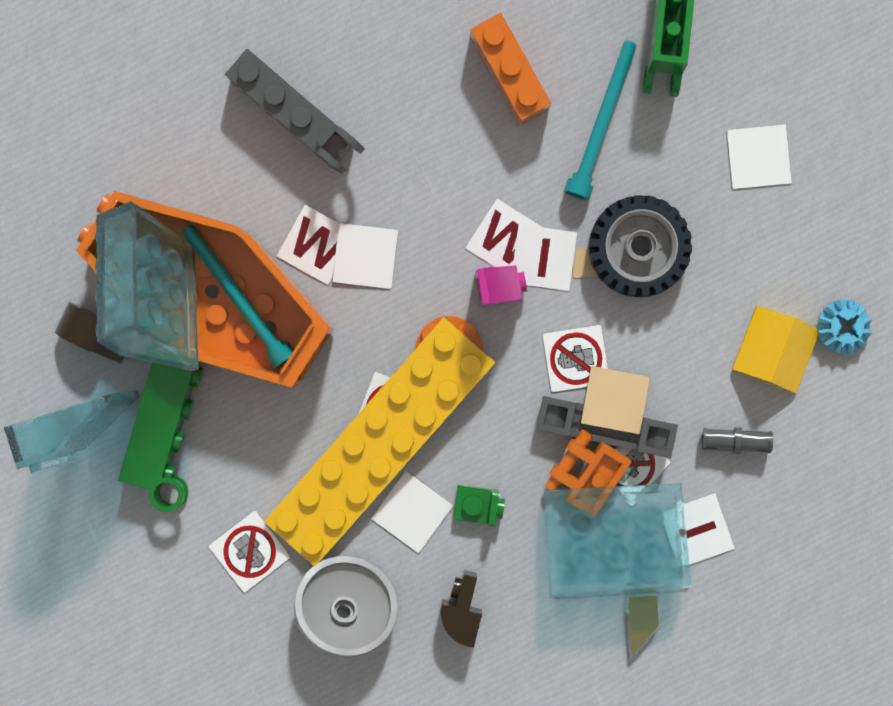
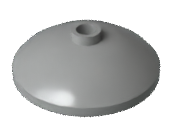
M338 556L319 562L305 574L295 595L294 611L302 634L313 646L332 656L352 658L368 654L385 642L395 625L398 603L391 582L378 567L357 557ZM340 609L345 610L348 613V617H339L337 611Z

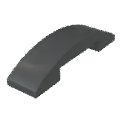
M547 396L542 397L536 430L568 437H577L583 429L593 436L591 441L600 443L602 441L608 445L670 459L672 457L678 428L677 424L643 417L640 434L581 423L584 404Z

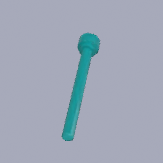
M624 41L578 172L573 173L572 178H568L563 192L572 197L589 201L594 187L591 185L593 179L590 176L637 47L632 41Z
M189 225L183 229L182 234L266 346L265 352L268 355L266 359L273 369L286 362L294 351L291 345L275 337L194 225Z

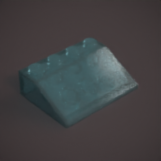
M132 201L96 215L95 239L97 242V262L95 269L97 273V294L95 300L97 304V342L120 356L189 371L198 370L195 251L189 242Z
M138 390L105 395L4 427L17 470L29 467L30 473L77 459L75 452L86 449L140 397Z
M681 483L544 491L550 600L686 592L691 587ZM601 495H609L608 498H600ZM567 497H576L575 499H567Z

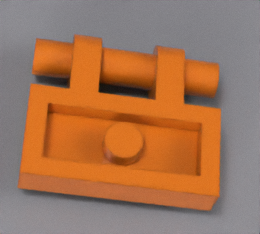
M582 429L576 439H571L566 446L568 451L560 463L554 464L549 472L551 477L545 484V487L551 492L556 493L562 483L568 486L570 489L565 495V501L595 518L631 464V459L602 441L594 452L589 450L587 445L593 436ZM580 458L587 463L579 476L576 477L570 471Z

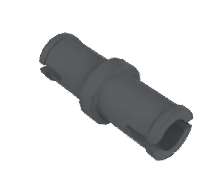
M734 427L733 430L703 428L702 450H731L733 454H741V451L772 453L773 432L742 431L741 427Z

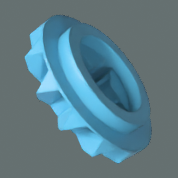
M837 300L822 310L817 323L818 335L822 343L829 350L839 354L854 353L864 347L868 337L872 335L870 331L872 319L868 317L865 307L860 306L854 300ZM839 318L843 321L854 318L852 320L853 323L850 325L853 335L850 333L838 335L842 327L839 323Z

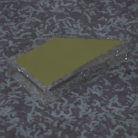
M659 591L624 593L629 658L635 657L662 627Z

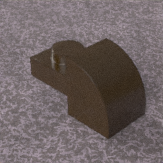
M68 302L55 330V334L66 341L118 363L122 362L135 335L133 330L103 318L101 315L72 302Z
M464 570L462 578L455 577L450 597L456 598V602L442 599L441 619L446 632L452 639L459 644L474 648L482 618V609L470 606L477 582V573Z

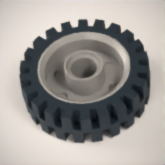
M649 195L626 197L611 204L596 220L589 238L591 264L600 280L610 289L631 297L653 296L669 289L685 273L684 271L689 265L690 254L692 253V236L687 228L685 218H682L679 211L675 207L670 206L667 201ZM636 237H641L648 243V252L644 256L636 255L631 248L632 241Z

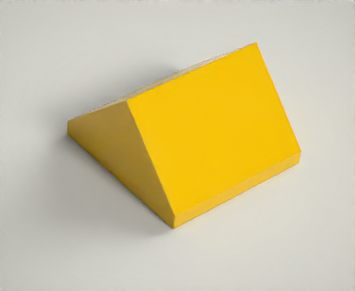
M755 306L731 370L796 394L817 341L818 329L796 317Z

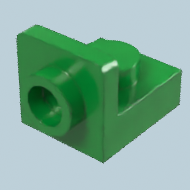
M458 485L454 520L484 523L495 527L496 519L503 518L505 499L499 498V491L496 489Z

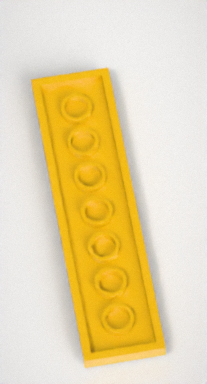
M443 317L268 516L264 523L313 566L318 564L496 362L448 319Z

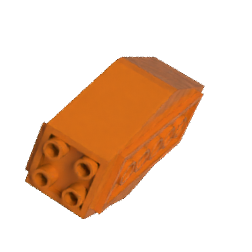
M113 191L111 196L107 194L101 200L96 210L99 215L92 225H86L77 240L80 245L76 251L159 346L176 355L291 388L299 386L335 328L255 237L235 225L118 191ZM194 225L264 322L272 321L276 324L275 337L278 340L282 339L284 343L288 342L294 349L289 359L276 369H273L266 359L268 357L265 352L266 346L182 234L183 229L187 226ZM154 248H158L161 251V258L158 261H152L149 258V252ZM210 285H216L219 289V294L215 298H210L206 293Z

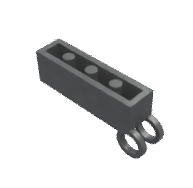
M246 49L224 74L231 83L330 168L335 169L342 176L347 169L339 162L348 151L353 148L356 152L362 154L365 150L354 137L331 121L249 49Z

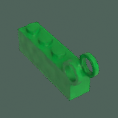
M655 0L649 56L643 78V93H651L654 73L664 72L672 73L670 96L678 97L682 74L688 65L694 0Z
M156 348L118 481L148 489L149 500L153 507L162 512H170L183 505L189 495L187 483L180 476L174 475L175 466H172L171 462L174 452L179 453L182 448L185 433L180 431L184 419L189 420L192 414L194 400H190L193 386L199 387L204 368L199 367L201 361L170 353L164 348ZM163 483H171L176 487L178 498L175 503H167L162 499L160 488Z

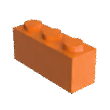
M500 12L470 29V38L519 126L549 110L552 103L502 13Z

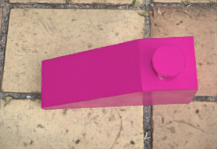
M517 265L476 270L475 277L481 307L522 300L521 293L527 292L524 272L518 273Z

